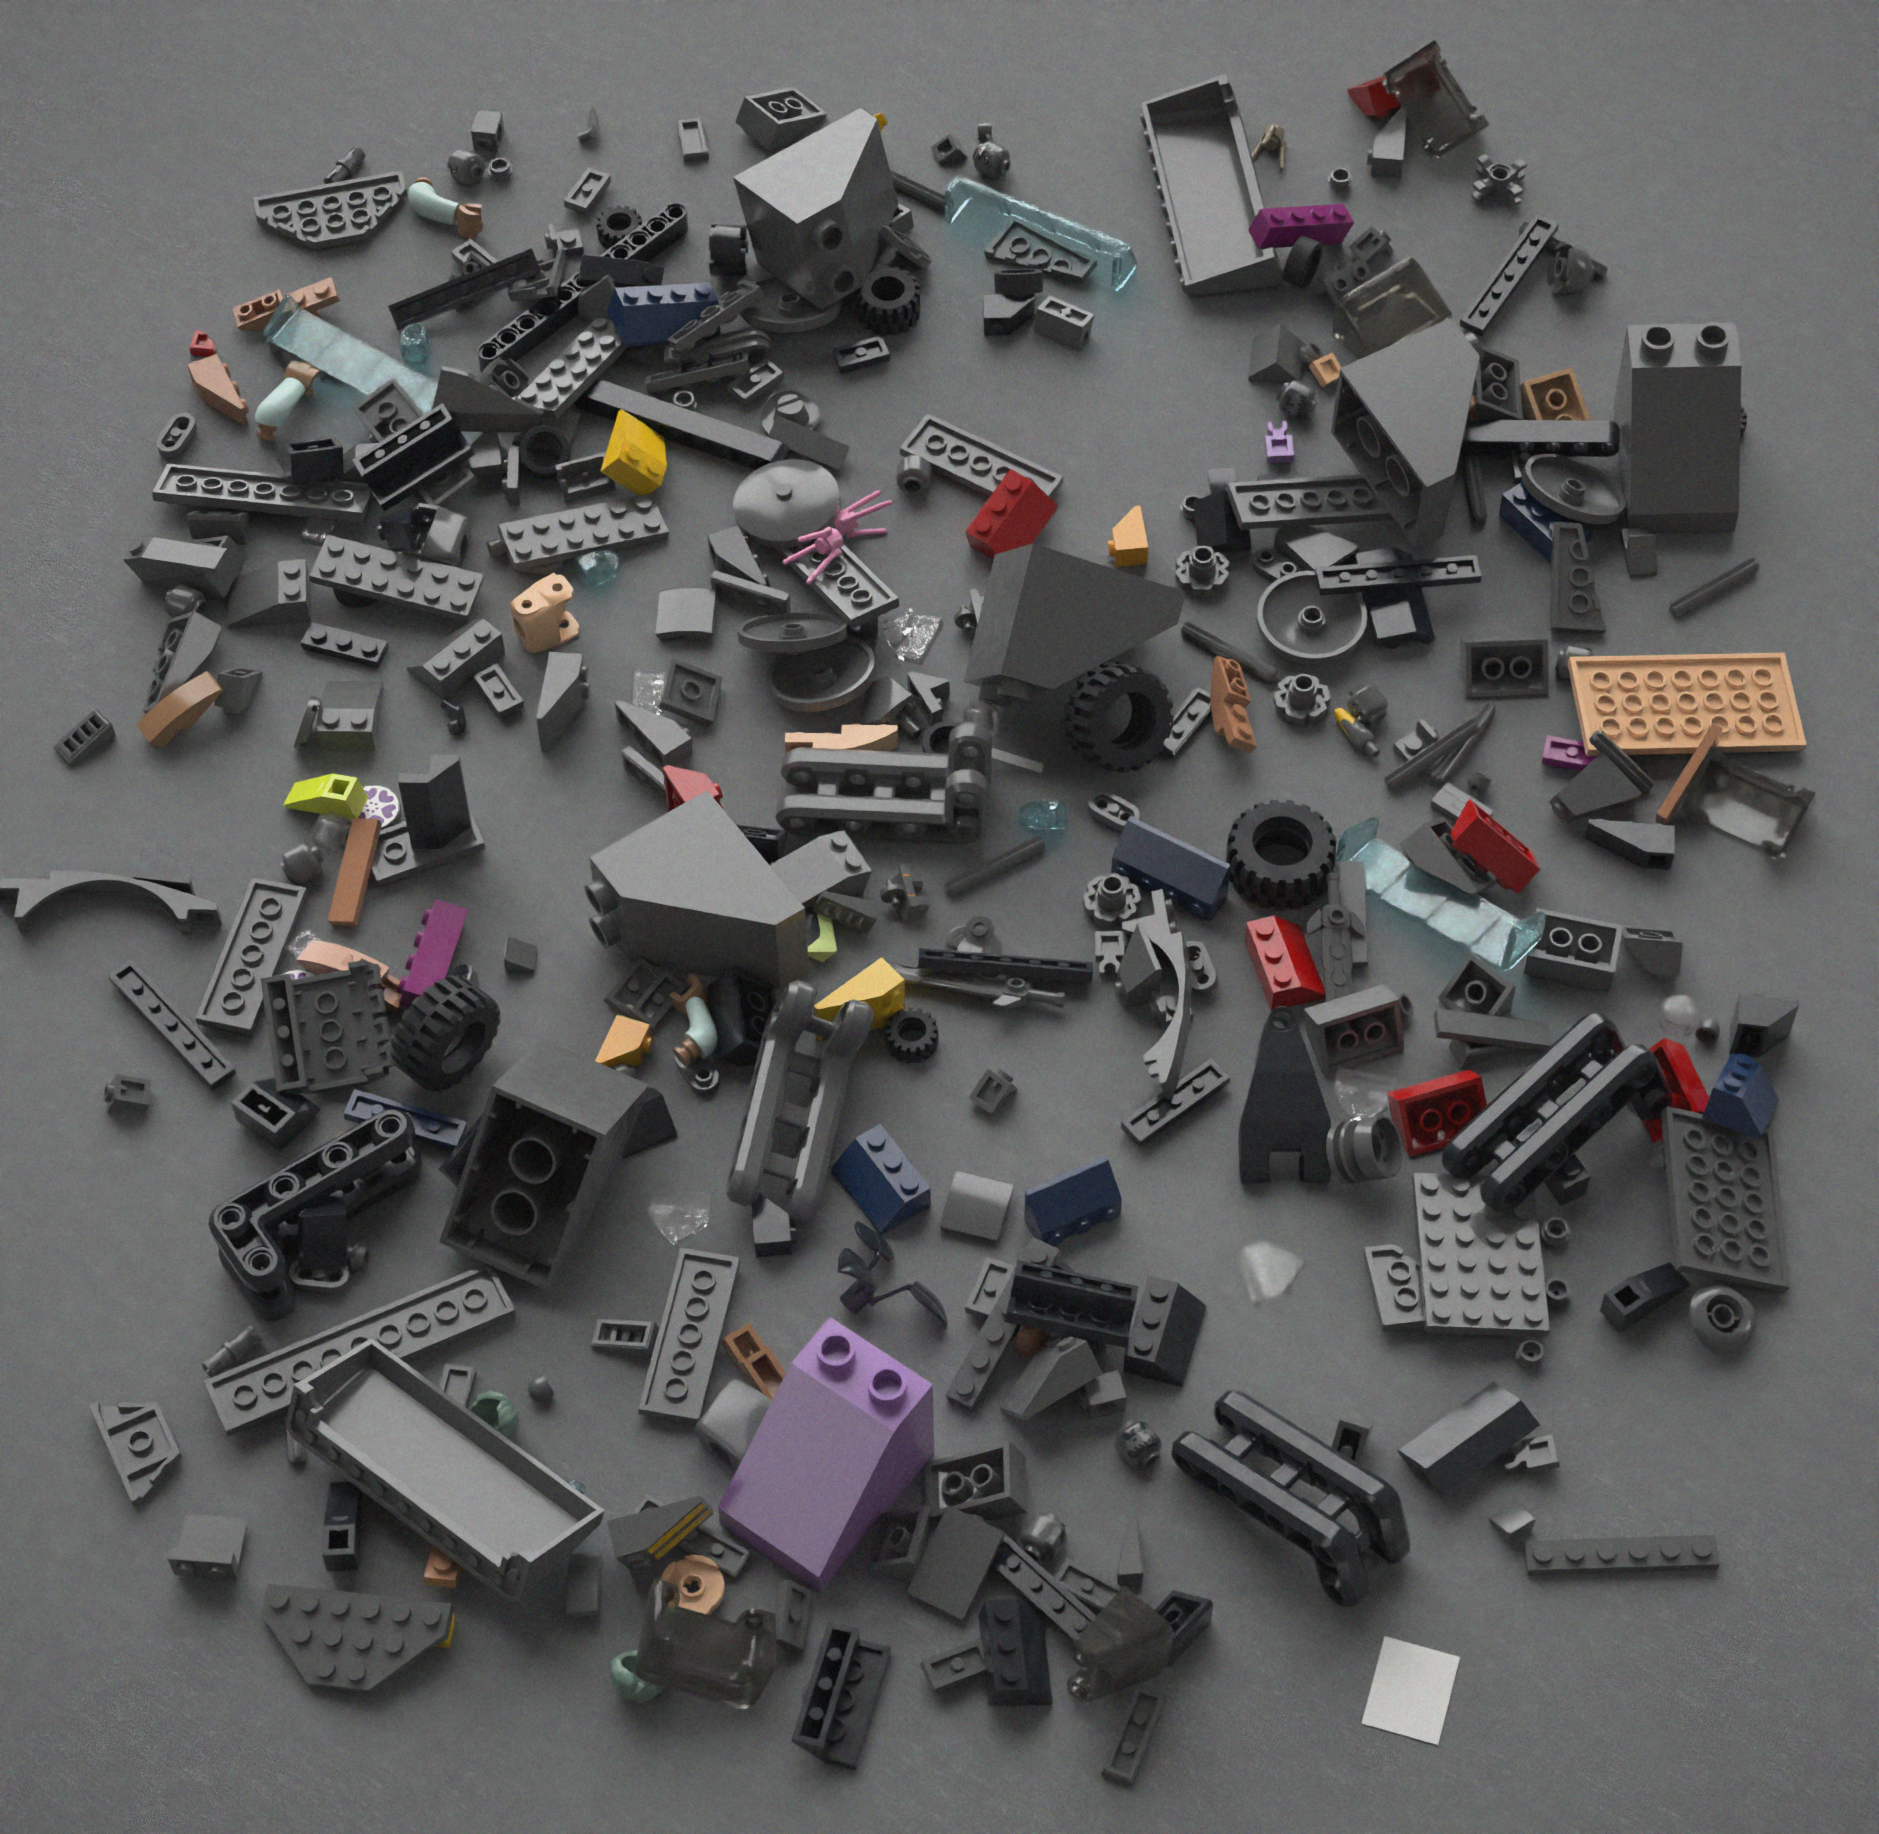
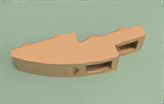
M842 725L841 734L830 732L785 733V752L787 753L792 749L800 747L891 751L898 747V725Z

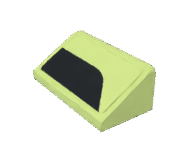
M813 907L805 909L808 956L824 962L837 952L832 919L814 912Z

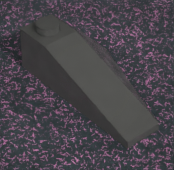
M442 366L432 409L443 403L462 432L527 433L534 427L542 425L544 411L517 397L509 398L499 393L498 387L492 384L488 387L476 381L477 376L469 372Z
M183 536L152 537L134 540L129 545L128 552L124 556L123 561L143 582L217 573L230 552L226 548Z
M195 611L168 619L157 649L162 652L161 658L153 665V671L157 675L148 686L142 712L147 714L162 699L184 684L219 643L220 636L218 634L222 626Z

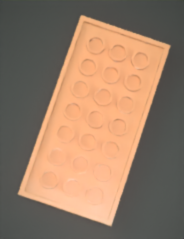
M1785 653L1569 657L1567 662L1586 756H1599L1601 754L1589 741V738L1595 731H1603L1626 755L1691 754L1696 751L1709 728L1714 723L1722 727L1723 731L1722 739L1713 753L1804 751L1806 747V740Z

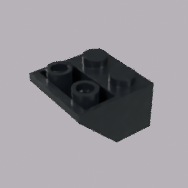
M336 437L283 443L277 456L278 464L292 484L304 485L310 481H332L337 477H344L343 447Z
M1740 993L1730 1024L1729 1055L1734 1053L1759 1058L1788 1038L1797 1014L1799 1000L1787 997L1760 996L1755 993Z
M275 1078L251 1082L231 1102L236 1121L280 1152L321 1111L320 1107L301 1094L278 1093Z

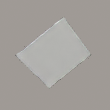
M1385 1636L1362 1724L1438 1745L1460 1657Z

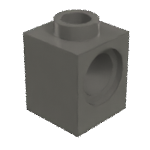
M477 110L471 129L473 149L498 152L504 134L502 113Z
M1118 1370L1099 1375L1084 1384L1082 1391H1078L1080 1407L1082 1410L1087 1409L1090 1420L1126 1411L1127 1396Z

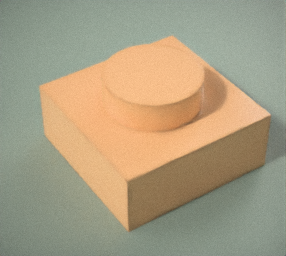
M1333 353L1319 358L1309 365L1322 388L1338 381L1340 368H1342Z

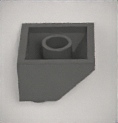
M1143 922L1136 925L1118 968L1117 982L1114 983L1116 997L1118 1000H1123L1126 1009L1150 1003L1151 991L1157 990L1160 995L1161 967Z
M1623 926L1621 936L1623 943L1650 974H1654V978L1671 980L1672 976H1680L1683 941L1678 931Z

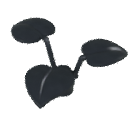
M857 1221L854 1224L856 1234L866 1246L874 1251V1258L867 1266L865 1261L853 1250L844 1248L841 1251L837 1272L857 1279L840 1296L843 1305L853 1314H857L868 1303L873 1307L883 1299L908 1290L920 1304L942 1322L945 1329L947 1327V1317L942 1303L931 1290L918 1281H915L913 1284L908 1282L874 1297V1293L879 1287V1282L871 1271L881 1256L890 1262L894 1254L888 1242L881 1235L860 1221Z

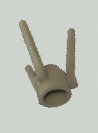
M1273 123L1268 125L1251 155L1254 161L1262 147L1270 151L1279 148L1280 170L1283 171L1285 168V147L1287 142L1283 140L1284 130L1281 126Z

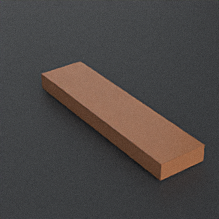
M1714 723L1709 728L1656 814V823L1669 824L1722 739L1723 728Z
M352 819L327 920L331 925L357 926L382 826L379 819Z

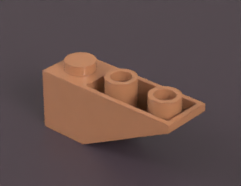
M215 354L187 364L191 382L200 400L243 426L248 425L246 414L249 413L247 403L244 398L239 399V388L235 380L230 381L231 374L226 362L221 363L219 357Z

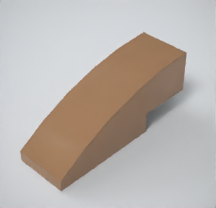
M204 672L162 699L136 726L150 744L164 748L181 728L188 731L223 690L209 672Z
M749 1322L724 1337L721 1344L751 1387L772 1401L786 1372L770 1347L764 1345Z

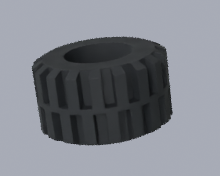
M889 266L883 267L880 270L878 268L873 269L872 273H868L864 286L856 290V313L860 323H863L865 329H871L872 333L877 334L879 332L884 336H888L890 333L898 335L900 331H908V327H913L916 324V320L920 318V285L916 282V278L913 275L909 276V272L906 270L900 271V268L897 267L889 269Z

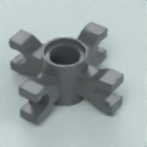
M1486 154L1478 157L1477 162L1480 166L1475 168V172L1479 176L1484 177L1485 180L1473 183V188L1476 192H1473L1471 197L1477 203L1490 195L1495 198L1505 197L1512 207L1521 204V199L1518 196L1523 193V189L1512 182L1525 178V174L1521 170L1525 169L1527 164L1520 158L1510 166L1502 163L1493 165Z

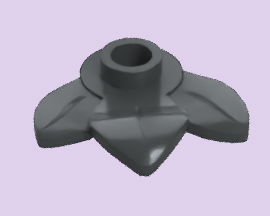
M975 916L966 925L952 929L945 943L950 948H958L957 951L1001 954L1002 951L1001 942L994 936L993 923L985 916ZM981 925L985 927V930L982 933H976L974 931L975 927Z

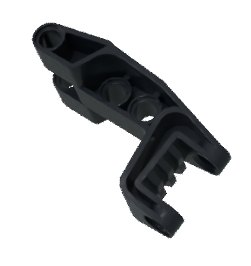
M1276 1007L1269 1014L1268 1020L1263 1027L1254 1060V1065L1256 1066L1239 1123L1240 1183L1270 1182L1269 1158L1271 1153L1274 1152L1299 1153L1300 1182H1331V1169L1326 1154V1140L1328 1131L1331 1128V1119L1295 1015L1287 1007ZM1277 1013H1285L1290 1019V1024L1285 1018L1274 1015ZM1274 1022L1281 1023L1284 1026V1028L1281 1029L1276 1027L1274 1025Z

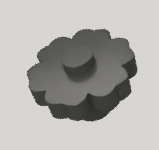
M1195 546L1192 552L1183 551L1180 557L1177 558L1175 580L1181 589H1191V593L1195 596H1209L1212 590L1221 591L1224 585L1228 583L1229 561L1223 553H1214L1213 549L1209 546Z
M1299 674L1294 677L1289 675L1278 683V691L1274 693L1273 703L1277 713L1285 714L1287 722L1303 725L1306 720L1316 723L1319 719L1325 717L1326 709L1330 705L1331 696L1328 687L1319 684V679L1316 676Z
M1111 873L1105 877L1098 875L1087 883V892L1083 894L1082 904L1085 914L1094 916L1096 924L1111 928L1116 922L1122 925L1121 922L1136 918L1137 908L1141 905V895L1139 887L1135 884H1129L1127 876Z

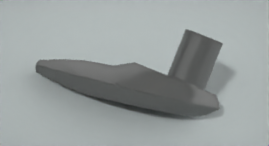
M592 106L587 124L588 130L577 134L580 144L596 139L599 135L598 117Z

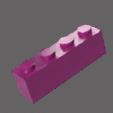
M1344 204L1261 208L1248 231L1258 249H1265L1271 246L1273 248L1293 247L1294 243L1301 236L1321 242L1322 245L1342 244L1354 221Z
M435 899L432 909L426 908L421 922L422 925L426 926L424 932L418 930L413 947L418 948L416 955L410 953L405 970L410 971L408 977L402 976L397 989V993L402 994L399 1002L400 1006L410 1008L414 999L423 994V990L428 986L432 987L439 979H445L468 913L467 909Z

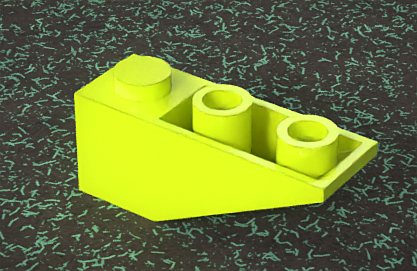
M329 774L295 782L283 806L285 808L353 819L359 818L369 797L358 778Z

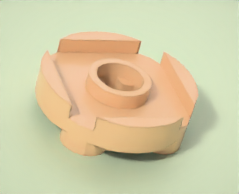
M688 1555L677 1563L674 1561L667 1566L661 1577L660 1588L665 1607L672 1605L682 1608L685 1612L682 1618L707 1619L723 1600L725 1584L722 1573L719 1571L716 1563L705 1556ZM693 1581H697L700 1590L689 1593L688 1589L684 1587L685 1584L691 1585Z

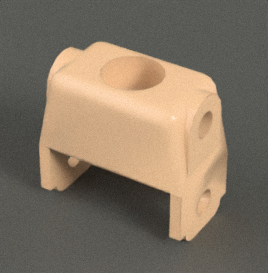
M553 573L537 581L510 604L515 633L520 639L523 648L534 654L562 645L579 636L578 631L580 627L578 622L570 612L564 611L565 603L573 599L574 591L563 575ZM564 622L569 624L566 628L559 627Z

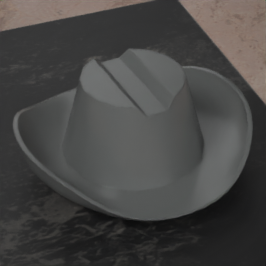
M782 390L772 394L766 400L761 413V423L768 434L777 415L811 430L821 421V412L818 406L807 396L795 390Z
M1723 1285L1704 1286L1694 1293L1690 1303V1318L1695 1334L1703 1346L1714 1352L1729 1353L1740 1349L1751 1339L1756 1328V1314L1753 1306L1744 1296L1734 1289Z

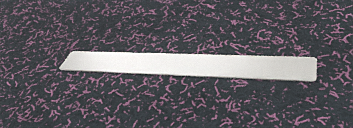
M992 748V758L1042 773V763Z

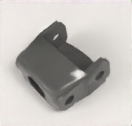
M419 503L414 509L421 532L417 548L412 550L401 549L398 553L460 568L471 540V519L463 514L440 506Z
M733 1379L698 1420L694 1428V1434L700 1438L703 1446L737 1471L772 1401L753 1387L738 1379Z

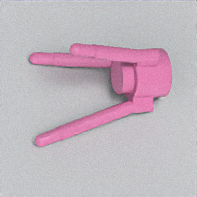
M878 490L853 505L840 510L834 522L837 531L841 535L845 534L847 539L855 536L887 533L885 528L854 530V528L858 527L856 519L890 506L892 501L888 500L857 513L853 512L881 494Z
M827 527L822 531L799 537V542L816 538L817 540L815 544L783 560V564L787 565L815 550L822 555H829L806 580L807 585H810L835 557L842 554L840 548L844 544L843 538L834 528Z

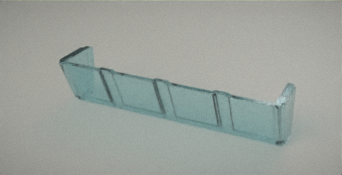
M954 177L946 188L945 222L951 224L968 200L974 199L998 209L1003 214L1008 216L1014 215L1041 226L1048 232L1058 233L1086 244L1090 249L1113 255L1111 289L1115 291L1123 287L1138 265L1130 245L1124 241L1094 229H1088L1084 225L1049 211H1043L1039 207L1004 193H998L994 189L964 177Z
M286 294L263 331V335L269 341L366 395H370L392 377H395L424 414L432 410L437 383L305 311L290 295Z
M1372 817L1348 827L1341 834L1335 862L1364 860L1367 895L1377 897L1380 903L1406 918L1422 923V927L1456 947L1465 948L1467 953L1470 951L1474 952L1494 969L1500 972H1505L1507 969L1510 970L1541 940L1546 924L1545 913L1540 911L1521 920L1479 895H1472L1417 867L1415 863L1412 864L1406 859L1403 852L1376 837L1379 819Z

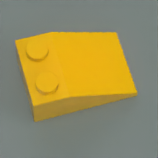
M621 409L618 411L600 472L638 496L650 494L661 486L667 467L664 436Z
M881 957L814 1005V1017L832 1022L844 1002L856 999L868 1003L874 1011L870 1030L882 1028L887 1024V1021H890V1017L893 1014L898 1015V1010L903 1009L905 1012V981ZM816 1035V1038L819 1041H822L823 1037Z

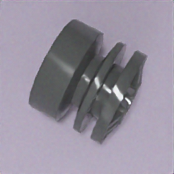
M1379 1115L1366 1117L1360 1121L1354 1119L1348 1122L1341 1121L1333 1124L1327 1135L1326 1154L1333 1175L1340 1183L1348 1185L1356 1182H1365L1369 1179L1375 1181L1396 1176L1402 1166L1403 1145L1395 1123L1389 1117Z

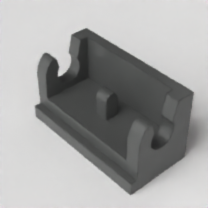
M1048 296L1037 308L1034 331L1080 350L1083 346L1084 337L1088 339L1091 334L1095 315Z
M606 452L555 465L557 483L564 503L616 490L614 480L600 472Z

